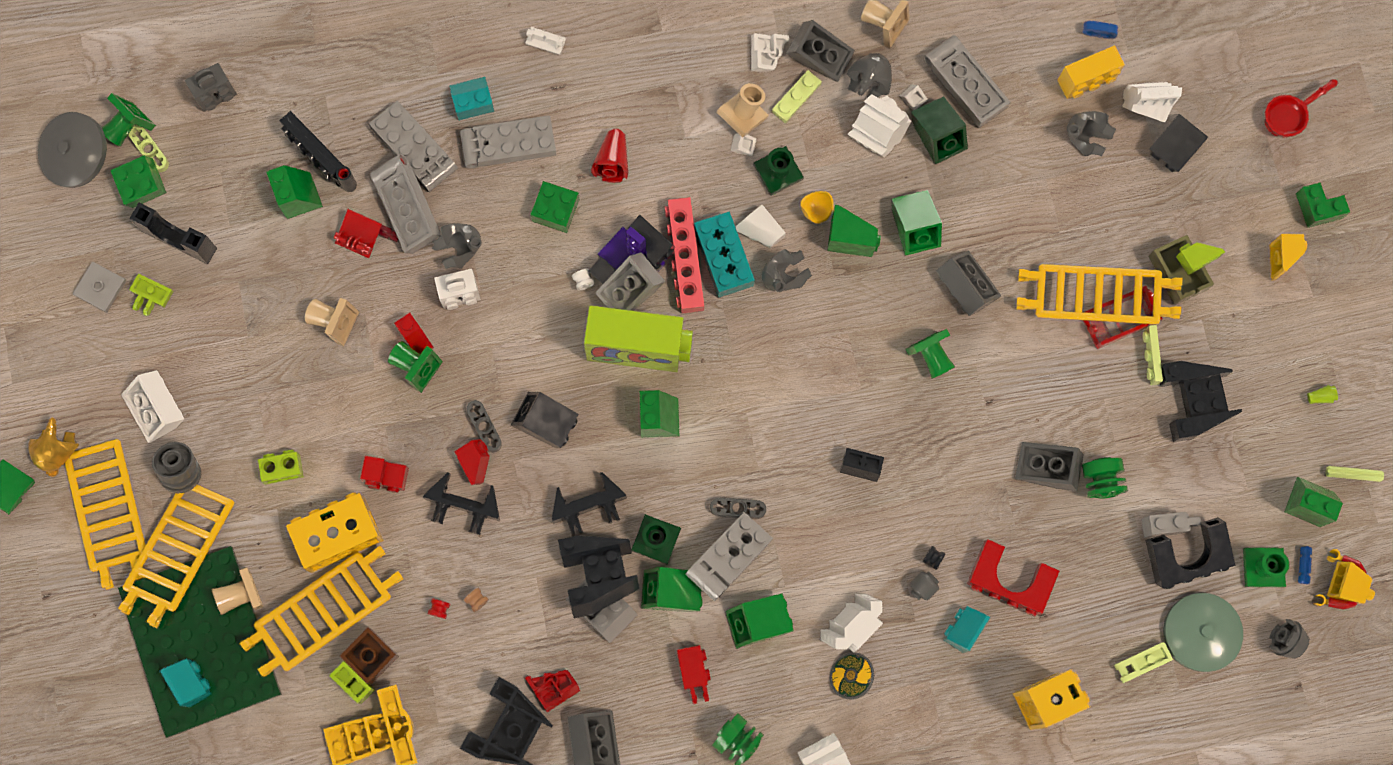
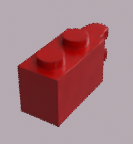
M700 645L677 650L684 690L690 689L692 703L697 704L698 699L697 694H695V688L702 687L703 699L705 702H708L707 681H710L711 677L709 669L704 667L703 661H707L705 649L701 650Z

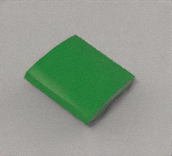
M4 459L0 462V509L9 515L22 502V496L35 484V480Z

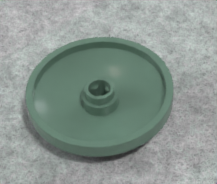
M1196 593L1183 597L1170 608L1164 621V640L1170 654L1181 665L1193 671L1211 672L1222 669L1229 665L1241 650L1243 643L1241 619L1232 605L1219 596L1209 593Z

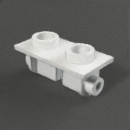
M531 27L527 31L526 36L528 37L525 44L560 55L566 38Z

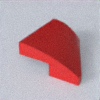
M562 670L555 674L544 673V676L532 678L527 676L525 678L546 712H549L580 692L577 682L568 670Z

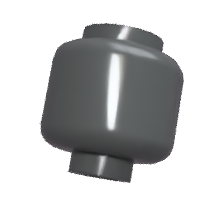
M922 571L910 582V586L913 589L911 593L918 600L922 598L927 601L939 590V581L929 571L927 573Z

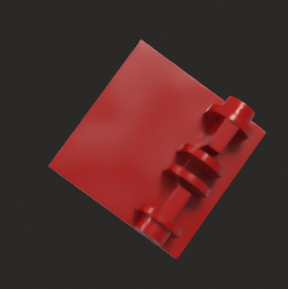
M347 209L339 233L336 232L334 235L335 244L370 258L382 223Z

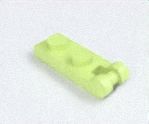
M1162 642L1114 666L1122 676L1120 677L1122 683H1125L1172 661L1173 658L1165 642ZM1131 665L1133 672L1128 673L1126 666Z

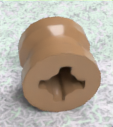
M479 588L473 590L464 599L466 604L472 606L473 612L478 611L489 600L481 594Z

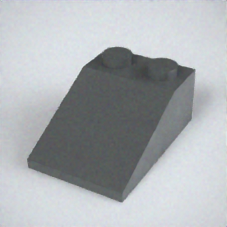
M810 20L802 23L786 54L800 64L838 82L855 50L817 22Z
M1022 442L1015 479L1055 489L1077 491L1084 454L1077 447Z

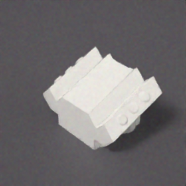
M1168 82L1131 84L1123 91V99L1125 101L1122 107L1166 122L1173 105L1181 97L1182 88L1171 86V83Z
M871 94L864 101L865 105L859 110V116L852 125L853 129L848 135L855 139L856 142L863 144L864 147L871 149L872 152L885 157L892 151L894 145L900 143L911 120L904 111L900 110L892 98L888 96L877 98Z
M855 594V603H846L843 611L834 620H829L830 629H820L821 641L835 649L849 648L854 653L883 624L877 618L882 613V601L868 594Z
M834 733L798 752L803 765H851Z

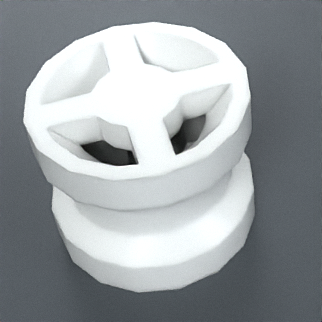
M589 269L577 271L572 275L573 280L577 283L576 288L578 291L585 290L595 284L594 280L590 278L591 273Z

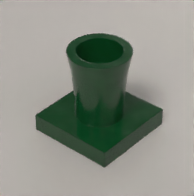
M787 146L775 148L769 155L753 162L770 196L804 180V176Z
M645 514L631 550L634 553L668 565L681 527ZM658 534L660 539L654 540L652 536Z

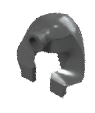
M870 53L860 58L848 69L847 75L850 77L849 90L854 93L858 91V95L862 96L874 82H878L879 85L872 87L867 98L871 94L877 98L881 95L889 94L892 82L891 64L884 55Z
M1087 111L1077 113L1070 118L1067 124V135L1084 156L1099 155L1102 157L1106 150V147L1099 144H1090V137L1095 136L1108 140L1113 138L1116 128L1108 123L1109 116L1106 113Z
M453 223L444 225L440 228L441 236L433 241L432 249L438 251L451 247L456 248L457 255L443 259L442 262L445 269L451 267L461 269L482 245L480 233L475 227L468 224Z
M784 249L774 255L765 264L761 273L764 285L768 289L777 292L798 289L804 286L806 281L812 276L809 268H806L797 277H791L785 273L786 268L790 264L794 266L805 258L803 252L799 250L790 253Z

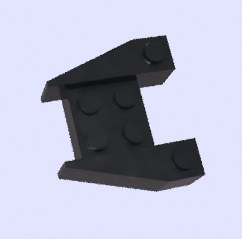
M1185 361L1161 365L1163 381L1160 383V387L1179 384L1187 417L1174 420L1169 424L1173 443L1192 440L1242 412V409L1228 410L1221 377H1226L1232 373V369Z
M572 536L558 539L564 568L583 564L587 586L568 590L573 618L595 614L640 589L637 575L626 577L622 556L632 554L629 539L593 536Z
M498 677L489 695L506 703L503 712L488 739L469 731L460 749L478 759L514 765H532L523 759L542 723L550 728L553 725L516 685Z

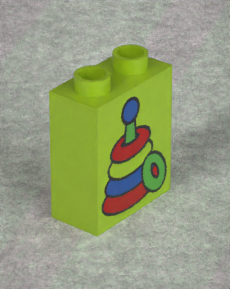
M589 305L584 340L587 361L678 372L679 361L690 362L693 331L683 329V317Z

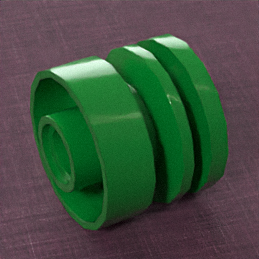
M1104 457L1082 464L1084 478L1093 479V482L1087 483L1085 487L1087 489H1095L1087 492V498L1107 499L1128 492V486H1118L1127 482L1126 478L1117 477L1118 474L1125 471L1122 458Z
M739 713L731 721L728 719L716 734L718 738L711 745L721 754L729 748L731 750L728 757L729 761L735 755L739 756L734 765H741L748 761L759 747L764 736L763 733L759 732L753 738L751 735L756 730L755 727L746 732L744 728L748 721Z

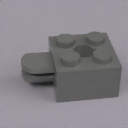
M219 63L202 69L185 80L192 95L204 112L215 109L218 104L228 102L237 95Z

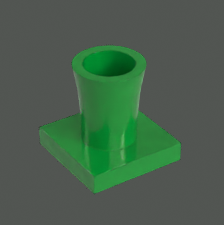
M113 93L109 95L107 99L119 110L102 127L105 137L109 141L121 147L135 125L150 131L155 128L156 125L133 102Z
M947 329L938 331L905 348L908 355L918 352L922 353L931 379L955 367L939 342L950 336Z
M404 341L394 346L388 358L390 365L408 372L405 379L420 393L423 392L443 363L435 351L428 346L425 347L420 355Z
M1243 548L1245 587H1286L1285 574L1289 570V559L1284 554V548Z

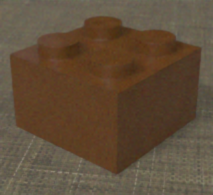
M367 627L340 657L367 684L372 685L399 655L371 628Z

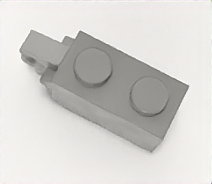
M1187 512L1149 515L1141 519L1144 538L1157 537L1163 534L1165 536L1183 534L1191 531L1192 526H1198L1201 523L1200 517L1189 518Z

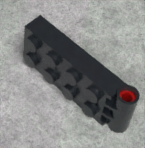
M289 111L279 120L283 126L281 130L285 133V137L291 143H295L301 154L306 155L310 159V163L316 169L319 168L322 175L329 182L332 180L338 187L341 185L346 192H353L356 189L357 182L351 170L344 166L292 111Z

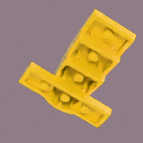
M397 685L377 690L382 714L363 717L323 729L332 765H347L390 748L393 750L396 765L417 764L411 740L414 734V723L411 716L402 707Z

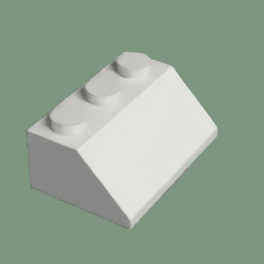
M157 370L138 375L121 394L148 443L176 429L184 420L182 412L177 407Z

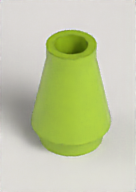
M1327 385L1307 393L1309 404L1334 403V401L1338 400V393L1335 386Z

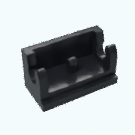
M846 448L840 473L877 482L881 475L884 457Z

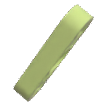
M135 125L129 133L130 139L143 156L145 155L150 158L157 156L162 161V165L159 167L154 160L159 173L166 171L169 166L167 158L143 127ZM137 131L140 132L144 139L142 142L135 134ZM146 145H153L154 148L152 152H144V147Z

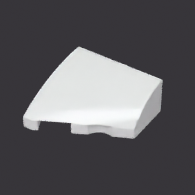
M756 33L751 35V71H773L777 65L778 58L783 53L782 49L785 43L789 40V36L780 34L770 36Z
M763 205L759 206L736 226L737 233L748 236L753 241H759L768 248L781 241L786 234Z

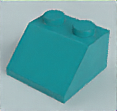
M486 77L449 85L459 121L495 112Z
M969 606L963 609L959 608L954 616L956 619L953 626L949 625L944 632V635H946L944 641L962 653L970 651L991 617Z
M189 659L180 661L160 671L179 705L191 707L211 695L209 691L211 688L210 684L205 678L202 679L199 674L201 671L196 661L192 662Z

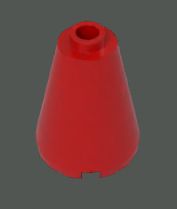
M612 129L607 132L591 167L593 176L597 178L598 175L605 182L620 183L623 181V178H628L626 135L620 129Z

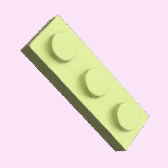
M807 70L772 109V113L784 123H787L816 91L822 81Z
M1150 325L1143 332V342L1146 343L1147 349L1145 350V361H1148L1147 379L1150 380V385H1158L1163 381L1157 325Z

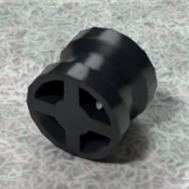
M931 546L923 559V563H929L933 569L937 570L946 553L943 551L939 552L936 550V547Z

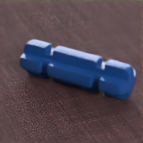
M1302 546L1300 548V555L1302 557H1300L1299 573L1301 575L1298 577V582L1307 585L1310 584L1311 579L1309 573H1311L1312 558L1310 555H1312V547Z

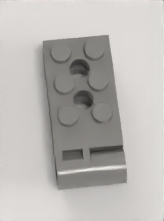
M744 512L685 575L712 600L716 601L760 555L773 538Z

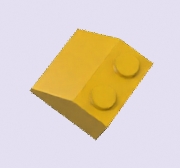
M1281 234L1269 244L1271 281H1275L1283 275L1306 252L1307 241L1304 240V234Z

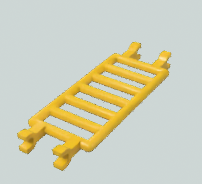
M1041 264L1038 271L1019 269V282L1038 281L1036 300L1017 297V310L1036 309V316L1039 318L1159 324L1160 317L1180 319L1181 307H1161L1162 288L1181 290L1183 278H1162L1160 270ZM1046 272H1057L1055 311L1044 310ZM1065 273H1077L1074 312L1063 311ZM1084 274H1096L1094 313L1082 312ZM1104 275H1115L1113 314H1102ZM1123 276L1135 277L1133 315H1121ZM1143 277L1154 278L1153 316H1141Z
M381 546L377 547L366 557H363L360 552L354 553L254 623V628L257 632L242 641L240 645L244 650L248 651L261 640L266 643L275 658L258 669L263 677H266L280 665L283 670L289 671L390 600L391 595L387 590L404 579L399 571H397L382 583L370 567V564L386 555ZM356 561L381 595L372 603L347 569ZM339 573L342 574L365 607L356 614H354L330 580ZM323 584L348 618L339 626L314 592ZM306 596H308L331 629V632L322 638L297 603ZM289 608L293 610L315 642L307 649L303 648L280 615ZM273 619L298 654L290 661H287L264 628V625Z

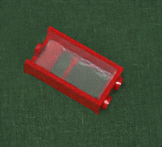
M1146 285L1142 287L1141 316H1153L1154 295ZM1134 291L1122 295L1121 315H1133ZM1114 299L1102 304V314H1113ZM1094 308L1089 309L1084 313H1094ZM1083 320L1097 350L1146 329L1150 325H1155Z

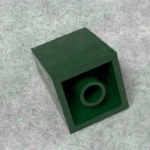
M944 96L911 112L912 124L935 165L968 149L966 124Z

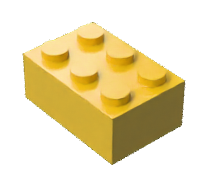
M1114 45L1065 66L1057 81L1067 99L1071 97L1078 98L1087 90L1094 91L1104 83L1108 85L1116 81L1125 64Z

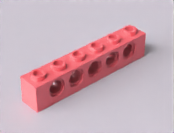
M690 197L668 200V206H665V216L670 219V224H667L668 236L672 235L671 243L675 246V260H671L672 271H676L677 278L674 279L675 290H679V297H676L677 308H681V314L704 311ZM681 216L684 218V221L678 223L674 219ZM683 234L687 238L684 241H680L677 239V236ZM686 252L689 254V257L682 259L679 257V254ZM684 270H688L691 272V276L684 277L681 273ZM687 288H690L694 291V293L692 295H686L683 291Z

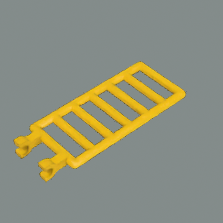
M119 439L74 451L65 462L89 569L91 572H100L101 585L106 590L115 588L109 567L130 561L133 569L146 546ZM114 448L116 459L74 470L72 460ZM116 466L119 467L121 477L79 489L77 478ZM123 484L124 496L83 507L81 496ZM120 504H128L130 514L87 525L85 515ZM132 521L134 532L92 544L89 533ZM129 541H137L139 551L96 563L94 552ZM138 575L136 580L138 581L145 577Z
M196 485L192 491L225 505L220 515L183 500L184 493H175L123 584V590L129 593L118 609L129 616L138 597L156 604L154 612L147 620V623H150L149 625L158 628L166 609L172 612L177 609L234 506L233 500L200 485ZM180 506L214 521L215 524L212 530L207 532L172 516L176 507ZM167 523L206 539L201 549L199 550L162 533ZM160 540L196 556L191 567L153 551L157 541ZM149 557L185 573L186 576L181 585L142 568L147 558ZM140 575L176 591L173 600L169 602L133 586V583L137 576Z

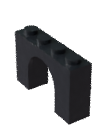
M140 202L129 218L141 232L206 264H209L217 250V247L207 235L191 227L186 232L166 221L156 210Z
M639 215L627 229L632 227L646 239L647 260L658 272L662 267L661 263L664 259L668 260L674 254L675 246L644 217ZM603 257L589 270L602 284L616 271Z
M1217 517L1200 523L1204 539V551L1201 557L1190 565H1179L1177 563L1171 539L1164 534L1145 540L1155 583L1162 589H1170L1176 584L1189 583L1195 578L1208 577L1211 573L1227 571L1229 567L1236 566L1225 521Z

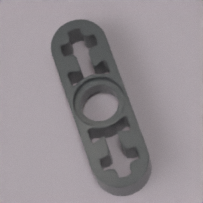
M471 401L467 405V413L481 440L486 444L488 451L491 453L498 452L502 447V441L489 415L480 401ZM474 405L481 407L479 409L481 418L479 419L475 412L471 413ZM483 421L490 424V428L485 432L479 430V424ZM491 434L494 441L498 440L495 448L492 446L488 447L490 441L487 435Z
M715 498L710 505L713 515L739 518L744 512L746 513L747 504H750L749 508H755L756 505H760L763 511L759 515H756L755 511L749 510L750 515L748 516L751 519L764 517L767 508L765 503L759 500ZM721 502V506H727V502H731L730 513H726L727 509H721L720 512H717L713 505ZM736 503H740L744 507V511L740 514L733 511V505Z

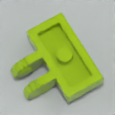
M139 273L129 289L138 295L132 306L133 310L138 311L141 308L144 298L148 300L143 310V315L149 316L155 304L165 308L174 292L172 289Z

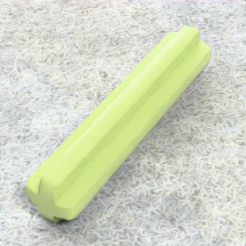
M1328 466L1325 472L1327 477L1378 482L1384 480V472L1379 470Z

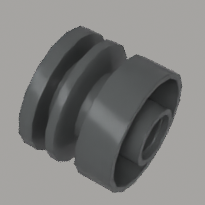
M180 442L167 443L161 446L152 458V467L163 487L169 492L185 493L192 490L199 483L201 467L190 447Z

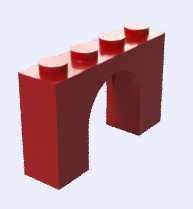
M989 539L985 540L967 584L976 592L981 593L984 591L989 593V597L994 600L1000 601L1002 599L1007 601V605L1016 609L1021 607L1025 609V613L1036 617V615L1043 614L1060 570L1040 563L1036 568L1029 587L1025 591H1009L1001 585L997 577V567L1005 546Z

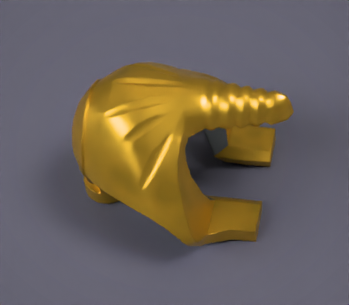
M53 417L49 419L46 429L42 430L41 436L38 439L29 440V454L34 465L42 471H46L50 477L58 475L60 467L79 446V443H75L76 434L72 432H65L63 442L57 440L56 419Z

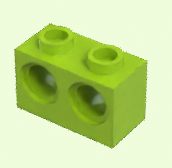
M286 450L281 455L276 456L275 454L263 455V458L258 459L261 482L265 485L304 477L300 454L294 452V450ZM294 460V466L291 469H287L286 463ZM270 464H275L274 471L267 473V467Z
M345 661L329 675L357 704H362L375 691Z

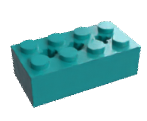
M730 211L695 222V235L718 298L753 287L755 279ZM719 235L721 236V239L717 240V237L715 238V236ZM722 252L727 253V257H723V255H721V253H722ZM727 270H731V271L733 270V274H730L729 272L726 273V272H727Z

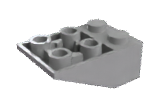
M586 579L578 587L587 586ZM621 599L595 614L583 617L611 643L637 614L627 602Z

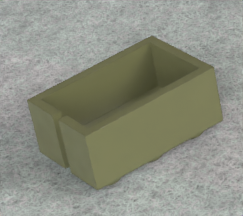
M1188 235L1153 250L1148 256L1155 270L1162 272V278H1183L1181 290L1166 288L1174 305L1184 302L1192 296L1199 295L1214 285L1205 266L1187 275L1176 258L1181 252L1179 250L1181 247L1188 243L1193 245Z

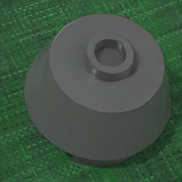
M1286 619V623L1281 626L1277 624L1269 636L1272 640L1269 647L1278 656L1292 659L1303 655L1310 642V638L1301 624L1291 619Z

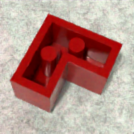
M365 456L360 479L370 489L379 490L380 487L387 488L388 492L399 493V490L405 491L409 468L407 465L390 463L382 458Z

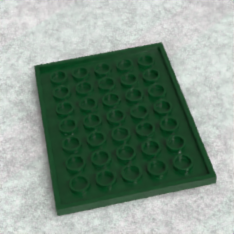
M232 546L206 555L177 609L173 612L166 609L158 628L147 623L149 616L154 612L157 605L138 597L130 615H127L166 738L282 695L274 670L266 677H263L258 671L260 667L271 661L265 642L261 640L248 651L244 650L240 645L242 641L257 632L254 628L257 618L251 601L235 607L221 615L216 604L212 589L243 581ZM194 560L186 562L184 565L191 567ZM174 568L157 573L180 585L186 576L185 573ZM147 578L133 583V586L169 602L173 600L176 591ZM121 586L118 590L123 602L129 592L123 590V586ZM185 659L192 660V662L196 661L201 669L199 672L202 679L205 678L211 687L209 689L211 695L191 707L179 705L160 672L162 669Z

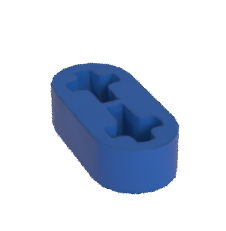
M1086 21L1083 25V34L1114 39L1118 34V26L1098 21Z

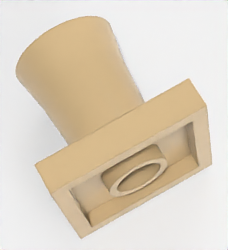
M869 0L862 12L861 21L883 28L884 46L891 48L910 20L909 2L901 0L893 11L878 0Z
M751 83L742 86L737 95L717 110V113L742 137L750 133L769 116L760 107L765 101L763 89Z
M342 298L339 299L336 308L326 305L318 299H313L307 307L305 322L310 325L325 327L324 333L337 344L344 346L359 311Z
M248 568L239 570L243 581L212 589L221 615L250 601L255 610L263 608L252 574Z

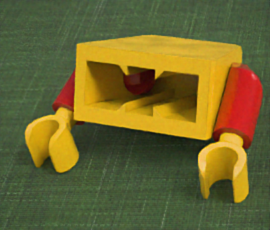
M1332 549L1330 553L1335 554L1336 558L1327 556V560L1329 562L1337 561L1327 593V596L1330 598L1326 599L1321 594L1315 595L1314 597L1322 599V603L1313 604L1318 607L1326 604L1331 608L1345 610L1356 607L1357 604H1364L1366 600H1372L1375 596V591L1370 589L1372 577L1367 574L1362 563L1347 555L1341 556L1339 550Z

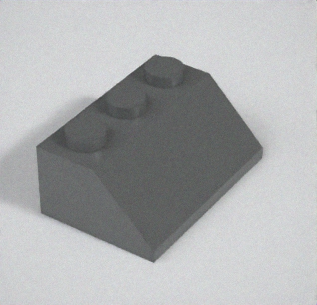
M969 251L951 257L936 270L941 281L947 285L951 295L958 300L962 310L968 316L979 312L1001 297V294Z
M612 710L567 717L574 765H620Z

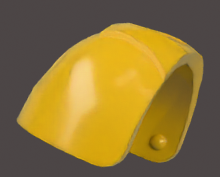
M825 191L812 192L800 202L801 210L805 217L817 224L825 222L832 214L834 207L831 194Z

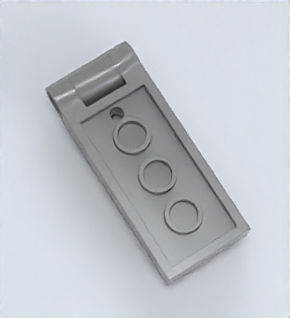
M953 35L924 56L925 62L932 68L931 71L979 128L1008 108L1010 104L1008 98L973 58L957 36Z
M398 100L369 123L372 131L395 156L401 153L407 158L417 180L428 192L432 191L458 169L446 152Z
M550 116L475 126L460 131L465 167L468 169L556 156Z
M398 154L370 173L404 253L413 254L441 236L415 173L403 154Z

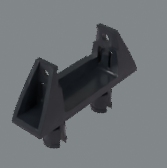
M447 472L423 495L425 500L436 504L431 519L434 523L439 516L438 523L443 525L447 508L450 507L474 515L468 530L470 533H473L477 525L476 534L480 535L484 520L487 518L500 522L493 485L490 486L484 504L457 495L446 494L451 474Z
M603 472L600 475L604 484L603 489L606 491H600L571 501L566 505V500L563 499L560 487H557L552 522L555 524L563 520L567 521L571 536H575L574 526H576L580 534L584 533L578 516L598 508H604L609 524H612L611 513L618 522L621 519L615 504L618 501L627 499V495Z

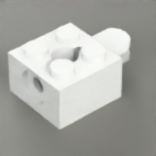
M472 269L434 278L439 300L444 309L453 310L458 308V305H473L478 300H481Z

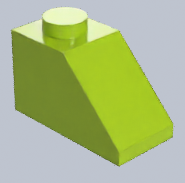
M1199 242L1193 245L1188 243L1179 249L1181 252L1176 258L1187 275H1190L1220 258L1225 251L1222 248Z

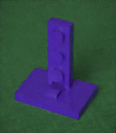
M622 227L600 250L598 256L600 258L603 257L617 270L629 256L642 252L647 259L646 239L632 227L628 230Z

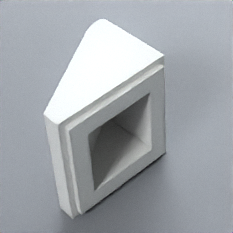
M918 85L909 86L900 95V98L913 111L928 100Z
M736 133L733 137L731 151L753 156L756 138L750 135L742 137L739 133Z

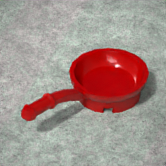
M1336 79L1330 80L1304 101L1291 95H1280L1273 98L1267 104L1264 123L1267 130L1272 135L1283 138L1300 134L1307 127L1309 121L1307 106L1322 95H1325L1332 88H1335L1338 85V81Z

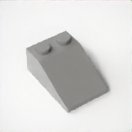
M641 252L629 256L597 290L596 294L607 308L634 311L653 295L665 280Z

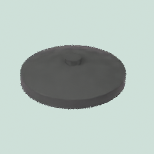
M78 112L63 113L51 120L43 130L38 144V161L42 172L54 184L67 188L81 187L92 181L102 169L107 153L106 137L99 123L92 117Z

